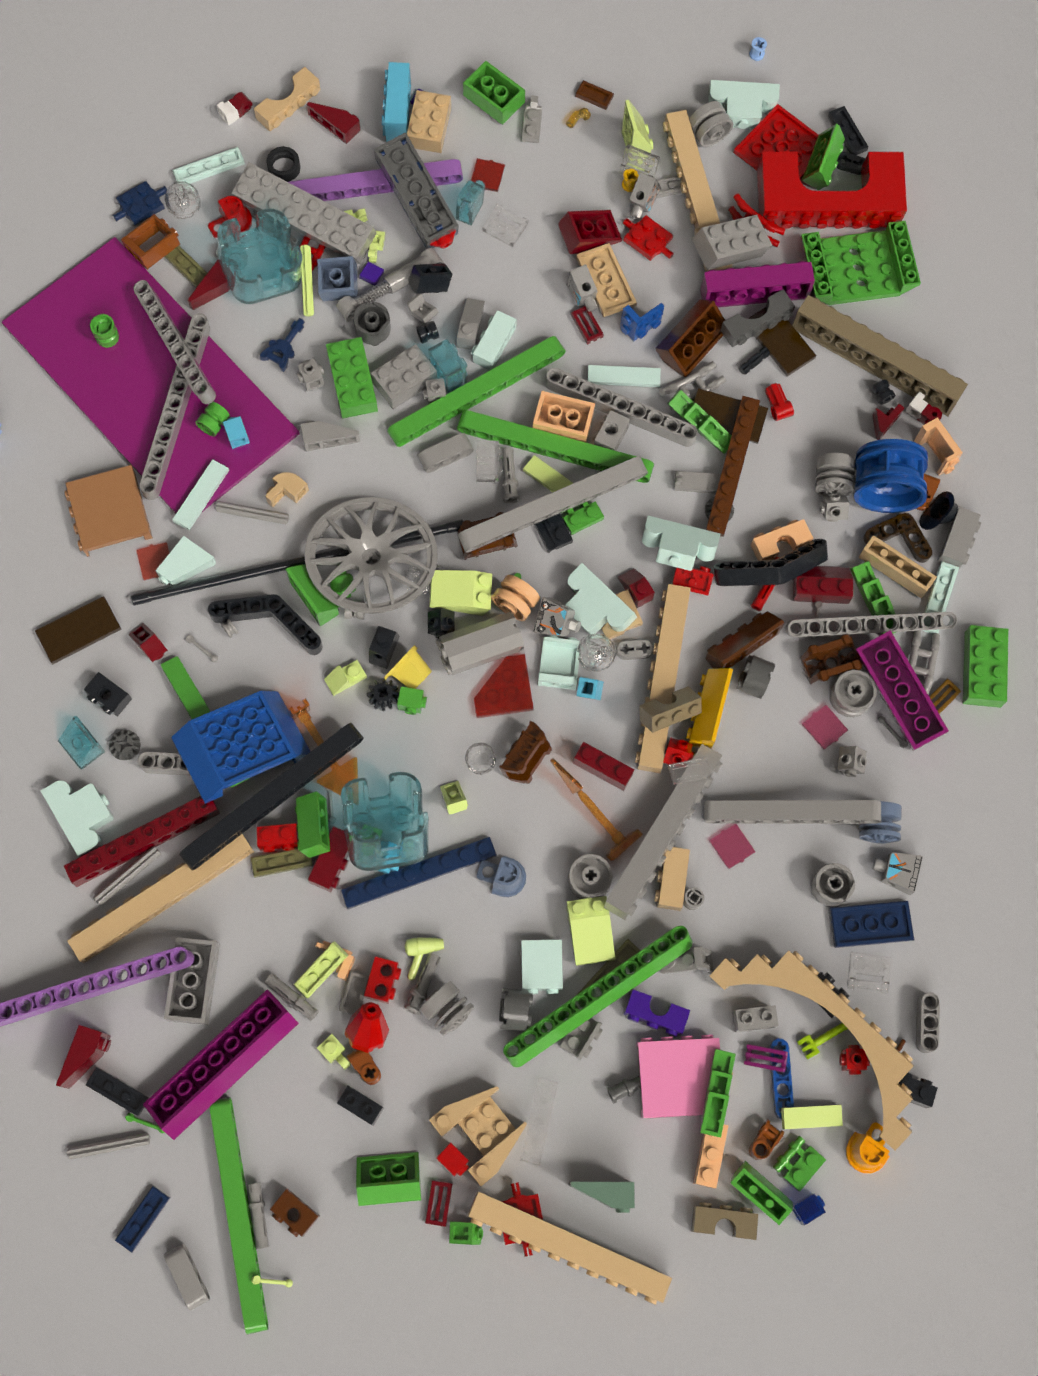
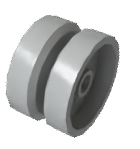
M712 101L701 106L689 119L692 131L696 134L697 140L703 147L717 144L733 129L731 118L726 114L722 104L718 101Z
M859 670L847 671L839 676L830 691L832 707L845 717L854 718L861 716L873 704L877 695V687L874 680L867 673Z
M582 855L574 861L570 868L568 876L569 888L573 895L579 899L605 896L612 883V869L609 863L599 855ZM592 876L593 881H589L586 877Z

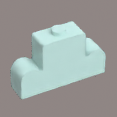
M711 80L708 103L712 101L720 102L723 108H725L726 114L731 118L733 128L754 129L761 121L762 112L768 114L778 104L780 84Z
M648 516L642 536V543L651 548L659 547L656 562L691 571L696 556L700 560L707 562L714 559L720 533Z
M583 563L568 577V584L576 595L566 606L575 610L573 619L580 621L581 627L589 635L594 636L607 622L613 630L617 632L624 631L637 618L635 612Z
M65 781L54 782L41 790L78 857L102 846V838L95 831L114 819L107 807L110 803L104 794L101 795L98 789L91 783L74 792L72 787Z

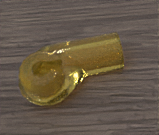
M587 108L574 111L566 125L573 128L580 118L588 120L591 117V113Z

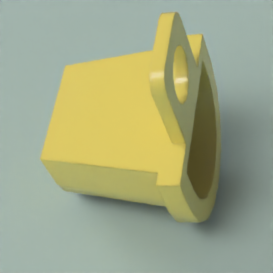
M414 645L387 673L384 679L386 680L389 676H393L408 688L416 689L432 670L416 651L418 648Z

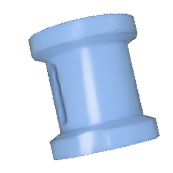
M756 37L752 41L749 55L751 59L760 61L765 55L764 50L767 47V42L764 38Z

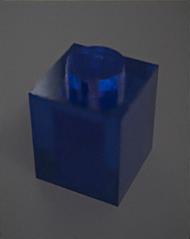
M811 1193L793 1204V1212L800 1224L806 1225L826 1212L823 1208L825 1203L819 1195L816 1196L815 1193Z

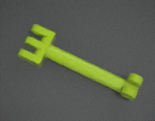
M841 1023L813 1040L809 1034L797 1041L798 1045H802L805 1042L808 1044L801 1049L802 1052L808 1049L812 1051L805 1056L808 1060L820 1053L817 1048L819 1045L848 1028Z

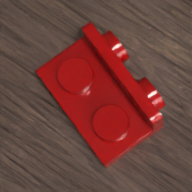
M700 566V569L693 567L691 571L676 567L672 585L689 587L691 592L708 596L714 572H711V568Z

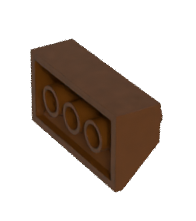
M699 299L655 349L664 363L683 377H687L722 338L721 327L722 323L726 320L714 301Z
M769 611L764 614L758 613L752 618L751 623L741 625L737 629L738 632L734 635L730 633L722 639L723 642L718 646L716 644L712 645L707 650L708 653L705 659L713 669L731 668L777 636L785 622Z

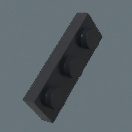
M845 106L830 111L828 117L833 125L838 124L845 138L844 144L849 153L858 155L866 152L869 146Z
M98 1067L95 1068L86 1083L87 1087L136 1116H140L144 1109L143 1104L149 1099L146 1095Z

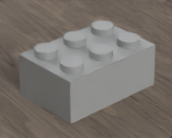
M415 344L371 372L374 386L391 408L395 409L425 389L426 380L437 379V370Z

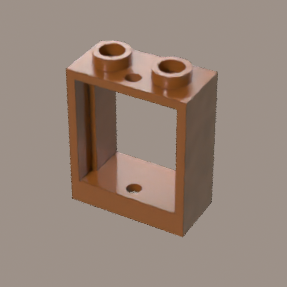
M155 214L121 239L125 248L147 270L180 245L177 231L173 227L169 228L163 218L159 219ZM160 231L165 237L144 252L139 246Z

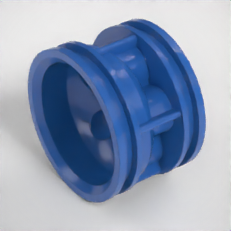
M881 439L861 446L856 452L855 502L867 510L880 513H901L922 506L927 500V483L923 479L924 473L928 468V453L926 449L915 442L903 439Z

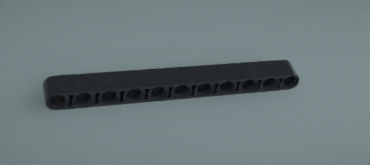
M348 723L185 847L179 855L191 870L197 869L359 745L364 737L352 723Z

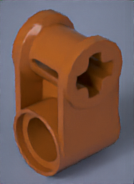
M925 473L923 479L927 483V500L922 506L916 508L920 511L928 508L941 480Z
M355 1049L346 1056L367 1084L375 1085L380 1081L381 1072L374 1063L370 1053ZM369 1070L374 1072L375 1077L372 1079L368 1077L367 1072Z
M767 1119L749 1147L750 1156L755 1160L767 1158L785 1132L783 1130L779 1131ZM757 1144L764 1148L762 1156L757 1155L755 1152Z

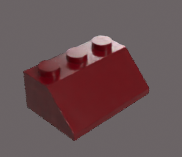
M816 566L793 579V601L796 602L820 601L822 603L849 604L853 598V577L850 568Z

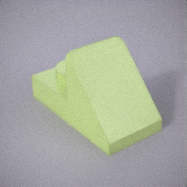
M358 660L343 668L338 665L324 680L333 696L366 679L367 675Z
M459 781L440 786L449 814L467 809V800Z

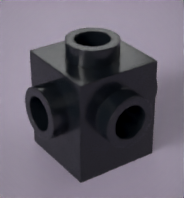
M438 608L428 612V634L434 635L439 639L440 636L455 631L454 611Z

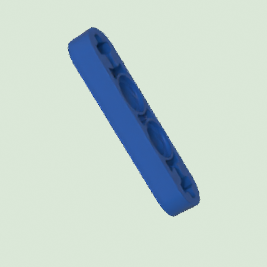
M779 1038L771 1042L770 1049H774V1046H777L779 1042L781 1046H784L782 1051L788 1052L785 1074L780 1075L775 1070H771L774 1112L777 1118L782 1120L779 1109L783 1107L782 1101L778 1102V1098H789V1102L785 1101V1107H794L789 1045L784 1039ZM770 1053V1057H779V1054ZM770 1061L771 1066H776L778 1064L777 1062ZM781 1083L788 1087V1093L784 1096L780 1095L777 1091V1087Z

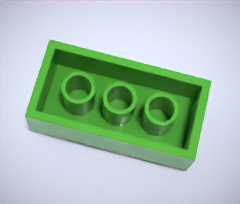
M362 337L326 344L342 419L378 412Z
M970 625L964 632L963 704L1001 708L1007 702L1009 629Z

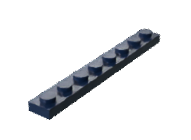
M487 837L406 866L398 871H392L389 874H384L342 889L341 892L347 909H351L496 857L497 854L491 838Z

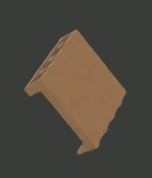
M132 465L66 483L67 490H64L67 501L71 502V507H69L70 515L76 521L73 527L76 535L79 534L80 540H77L80 551H84L87 557L90 556L89 551L142 536H144L145 540L153 538Z

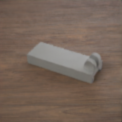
M675 471L674 491L716 494L721 474Z

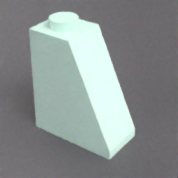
M183 536L157 568L156 573L159 576L158 580L163 584L167 585L169 583L171 586H176L214 566L216 561L212 555Z

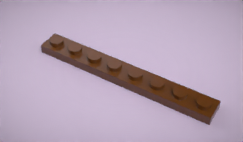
M742 396L706 528L708 531L720 533L722 537H724L760 404V400Z

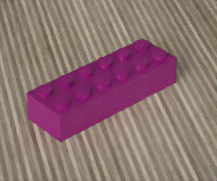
M800 261L792 264L781 263L771 266L762 265L761 267L746 266L739 269L709 270L704 272L700 288L701 299L714 301L718 308L767 303L768 297L783 289L791 301L806 299L808 295L810 296L815 282L812 263Z
M891 630L856 649L858 657L869 676L874 680L877 690L912 751L949 732Z

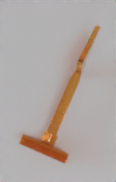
M305 698L302 700V708L298 706L296 707L297 711H295L293 707H290L289 712L293 720L298 718L301 724L304 723L313 740L319 746L324 741L311 721L312 717L308 713L310 705ZM357 757L352 758L341 766L335 762L330 766L332 771L319 778L317 783L358 804Z
M554 758L550 760L571 793L578 794L583 804L611 835V839L616 845L605 855L610 861L615 860L643 835L639 829L633 830L626 836L617 831L589 796L581 790L583 786Z

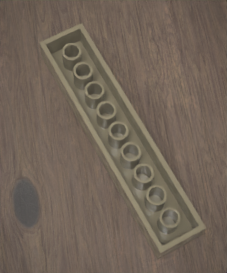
M808 295L797 311L793 327L798 333L882 380L886 379L890 385L914 398L921 392L925 395L924 401L932 407L939 408L942 414L949 417L968 385L961 378L949 374L945 369L938 368L929 360L920 358L913 351L904 349L898 343L886 339L882 334L870 330L866 325L852 320L850 316L843 315L836 311L834 307L822 303L818 298Z

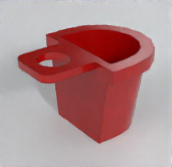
M227 196L218 200L219 212L222 217L208 224L213 237L219 238L231 232L234 238H238L248 232L252 226V216L242 201L236 196ZM221 224L224 226V229L221 232H216L214 230L215 225Z

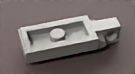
M531 95V104L526 105L522 142L539 143L542 106H538V96Z

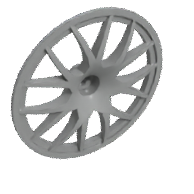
M376 497L349 500L327 511L311 529L305 546L306 570L316 589L326 599L341 608L369 614L393 611L415 600L430 584L438 559L436 540L424 519L414 510L399 502ZM371 510L367 525L355 513L356 511ZM376 510L393 513V518L386 531L376 537L372 531ZM349 514L359 527L361 538L350 537L335 521ZM398 516L412 525L393 531ZM331 526L341 539L320 538L325 530ZM416 530L424 541L422 544L398 549L390 547L398 538ZM317 545L337 546L348 550L350 553L343 557L315 559ZM426 549V566L407 555ZM395 562L405 563L417 567L424 572L420 580L415 584L389 566ZM316 565H336L338 567L323 581ZM349 569L358 570L359 573L341 596L327 586L341 573ZM373 575L383 578L388 589L390 601L371 604L369 578ZM390 578L412 589L399 598L394 599ZM363 582L367 604L346 599Z

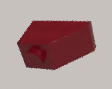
M633 568L618 576V580L623 588L629 591L636 608L653 600L654 590L646 577Z
M144 623L128 634L152 662L161 659L164 653L168 651L155 633Z

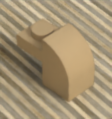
M284 472L272 478L275 486L268 489L265 497L267 503L272 507L285 495L297 503L309 489L307 483L299 476Z

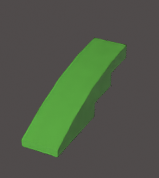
M678 390L667 404L687 423L694 425L697 432L725 454L732 435L697 403H694L682 390Z
M867 561L850 568L871 615L895 614L889 596L885 595L879 578H876L870 562ZM891 618L886 620L887 628L890 629L893 626Z
M719 1049L714 1051L700 1133L721 1138L730 1097L729 1091L733 1076L732 1070L736 1056L735 1053Z

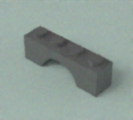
M783 289L768 297L766 313L762 317L747 319L737 314L722 323L721 332L731 347L740 346L752 336L757 337L763 330L767 328L772 329L778 322L791 318L795 305Z

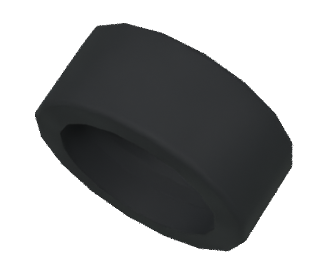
M285 146L276 147L267 155L266 163L269 173L286 182L294 180L299 175L301 169L299 156L292 148ZM280 158H289L294 162L292 168L286 171H279L273 167L274 162Z

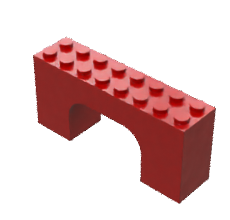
M762 152L757 167L759 214L768 221L785 229L791 227H799L801 229L817 227L819 229L826 227H835L836 229L852 227L854 229L869 227L876 229L887 227L890 222L902 221L907 212L904 152H868L861 168L862 189L857 191L810 190L799 179L798 152Z

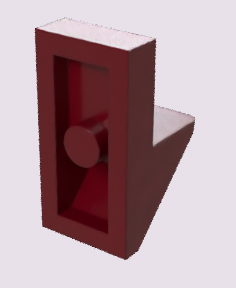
M898 404L895 409L891 407L886 414L878 408L875 409L872 417L877 440H880L901 416L904 410L902 405Z

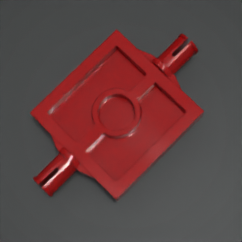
M645 215L635 224L628 218L623 221V225L630 229L624 236L623 241L651 261L656 255L661 253L669 259L673 256L674 252L666 248L667 244L672 240L673 234L650 217Z
M519 1182L515 1183L517 1191H515L514 1183L510 1184L513 1197L501 1202L543 1220L538 1194L521 1195ZM503 1233L505 1245L515 1243L509 1240L510 1235ZM521 1241L524 1257H527L528 1254L526 1248L529 1246V1244L524 1241ZM528 1248L529 1256L533 1255L532 1250Z

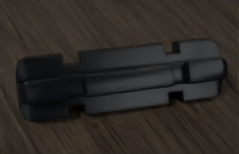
M762 347L759 352H756L746 360L747 362L740 365V372L746 375L750 372V369L755 368L763 359H766L770 351L766 347Z

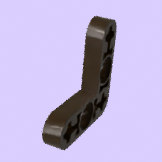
M901 513L869 528L863 536V540L867 545L870 541V534L873 536L880 532L877 538L883 542L901 534L918 562H927L932 556V548L915 519L909 513ZM902 520H904V521L908 520V524H907V525H906L905 523H903V524H901L899 527L897 526L898 524L901 523ZM884 526H891L894 530L893 533H886ZM912 533L916 534L919 540L913 542L910 540L909 535ZM920 551H922V552H925V551H926V552H927V554H926L925 556H924V555H920L919 553H920Z

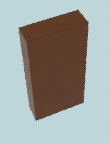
M583 80L575 97L607 110L614 97V93Z

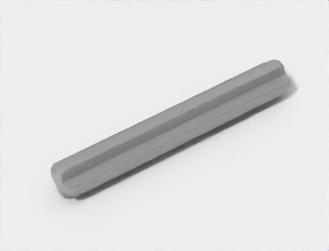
M217 501L216 511L285 525L289 520L287 513Z
M155 846L151 847L94 896L96 902L103 905L161 855L160 851Z
M148 1133L72 1147L67 1149L68 1159H76L149 1145L150 1136Z

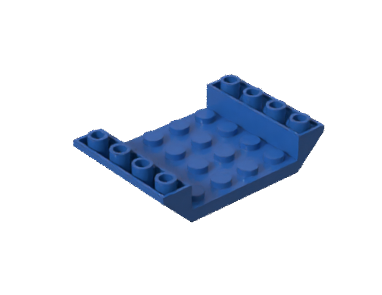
M258 691L192 719L171 737L205 804L222 797L223 789L291 759L295 764L311 752L278 691Z

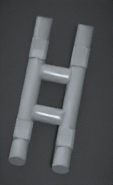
M714 361L684 379L661 388L659 393L663 396L672 394L679 389L694 401L697 391L690 394L686 385L694 381L699 389L712 392L726 382V379L722 375L707 384V386L701 378L717 367Z
M921 630L914 631L909 663L916 674L925 676L923 687L929 696L940 646V635L938 633L932 634L929 651L919 648L921 644ZM918 656L929 658L927 668L916 666Z

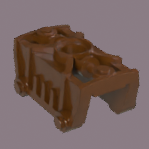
M498 512L493 517L471 522L470 520H465L462 522V525L460 526L457 534L475 525H478L501 514H504V512ZM514 533L468 553L465 552L460 542L464 560L518 547Z
M849 634L843 635L839 640L820 646L811 645L800 658L810 685L817 681L825 682L829 677L850 670H861L863 668L862 662L856 653L852 637ZM851 647L852 651L847 656H838L841 650ZM815 659L820 662L817 663V666L806 665V661ZM826 660H835L836 667H828L826 664ZM815 670H819V671H820L819 673H817V674H815L813 677H811V675L815 672Z
M529 722L526 730L521 732L519 739L513 743L510 752L506 754L503 764L499 766L502 774L511 781L529 784L533 779V773L545 755H549L552 751L545 733L536 723Z

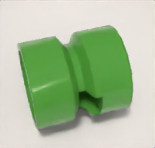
M100 314L91 320V331L100 346L108 348L118 342L119 333L110 316Z
M212 402L205 408V414H201L195 423L203 432L215 437L221 429L220 424L224 425L223 422L227 421L230 414L224 407L216 402Z

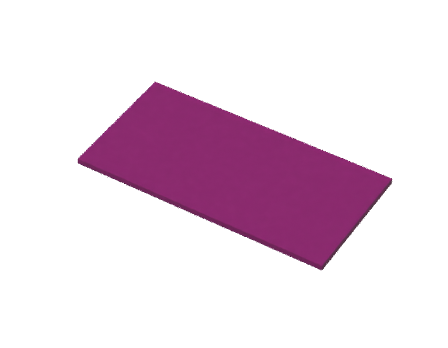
M114 237L4 319L2 324L142 477L177 364L135 294V284L140 280H145L157 293L184 340L192 317L120 241ZM105 314L113 319L119 333V340L114 346L106 348L97 343L90 328L91 320L95 316ZM208 336L199 366L216 393V398L213 402L224 407L230 414L229 418L241 416L250 443L232 449L225 427L220 424L221 429L215 437L203 432L195 422L201 414H205L204 410L208 404L202 403L194 392L191 391L159 494L175 514L212 459L228 467L229 472L203 511L300 434L299 430L210 336ZM174 420L167 422V424L173 423ZM164 437L162 441L167 440L169 437ZM160 453L157 457H162L164 454ZM154 470L151 474H156L159 470Z

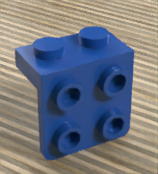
M660 303L642 317H639L627 305L623 308L621 331L628 335L633 342L638 338L642 339L650 329H656L661 324L664 304Z

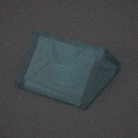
M77 716L73 717L58 740L81 770L106 752Z

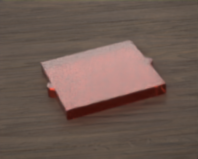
M477 158L470 186L481 188L483 191L498 192L505 164Z
M167 542L154 546L151 544L150 547L137 550L144 581L159 577L156 570L169 555Z

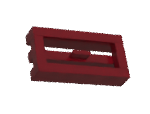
M586 306L571 312V316L587 345L591 341H597L598 338L604 337L592 312H588ZM583 312L586 313L597 334H594ZM577 315L580 316V318H581L583 324L585 325L587 331H588L589 334H590V337H589V335L587 334V332H586L584 326L582 325V323H581V321H580V319L578 318Z
M432 1181L425 1224L446 1227L453 1184ZM440 1186L435 1219L430 1220L435 1187ZM448 1187L443 1221L441 1222L439 1221L443 1189Z

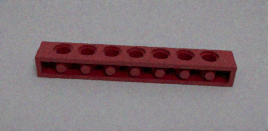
M199 796L64 865V868L71 883L79 887L147 852L151 847H157L219 815L220 812L214 800L205 804L202 797Z

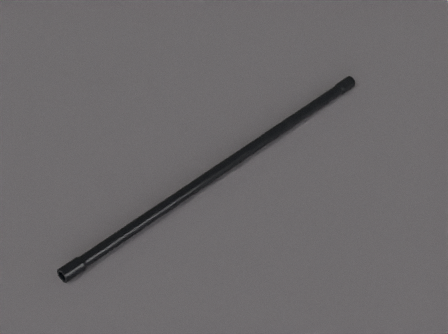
M463 519L430 527L434 536L458 532ZM416 530L398 538L391 546L419 540L422 537ZM338 548L316 553L315 559L343 557L350 553L348 550ZM305 556L159 590L132 594V603L136 606L157 599L284 571L289 567L304 565Z

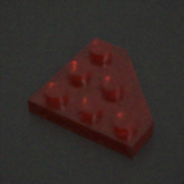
M525 654L505 657L474 697L476 718L534 710Z

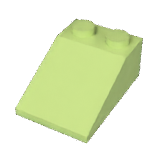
M625 100L621 133L629 160L650 157L651 150H653V141L648 137V125L644 123L643 117L629 100Z
M435 570L430 583L429 607L483 616L491 610L492 574L480 571Z
M607 896L567 901L566 909L576 966L615 960L610 913L604 908Z

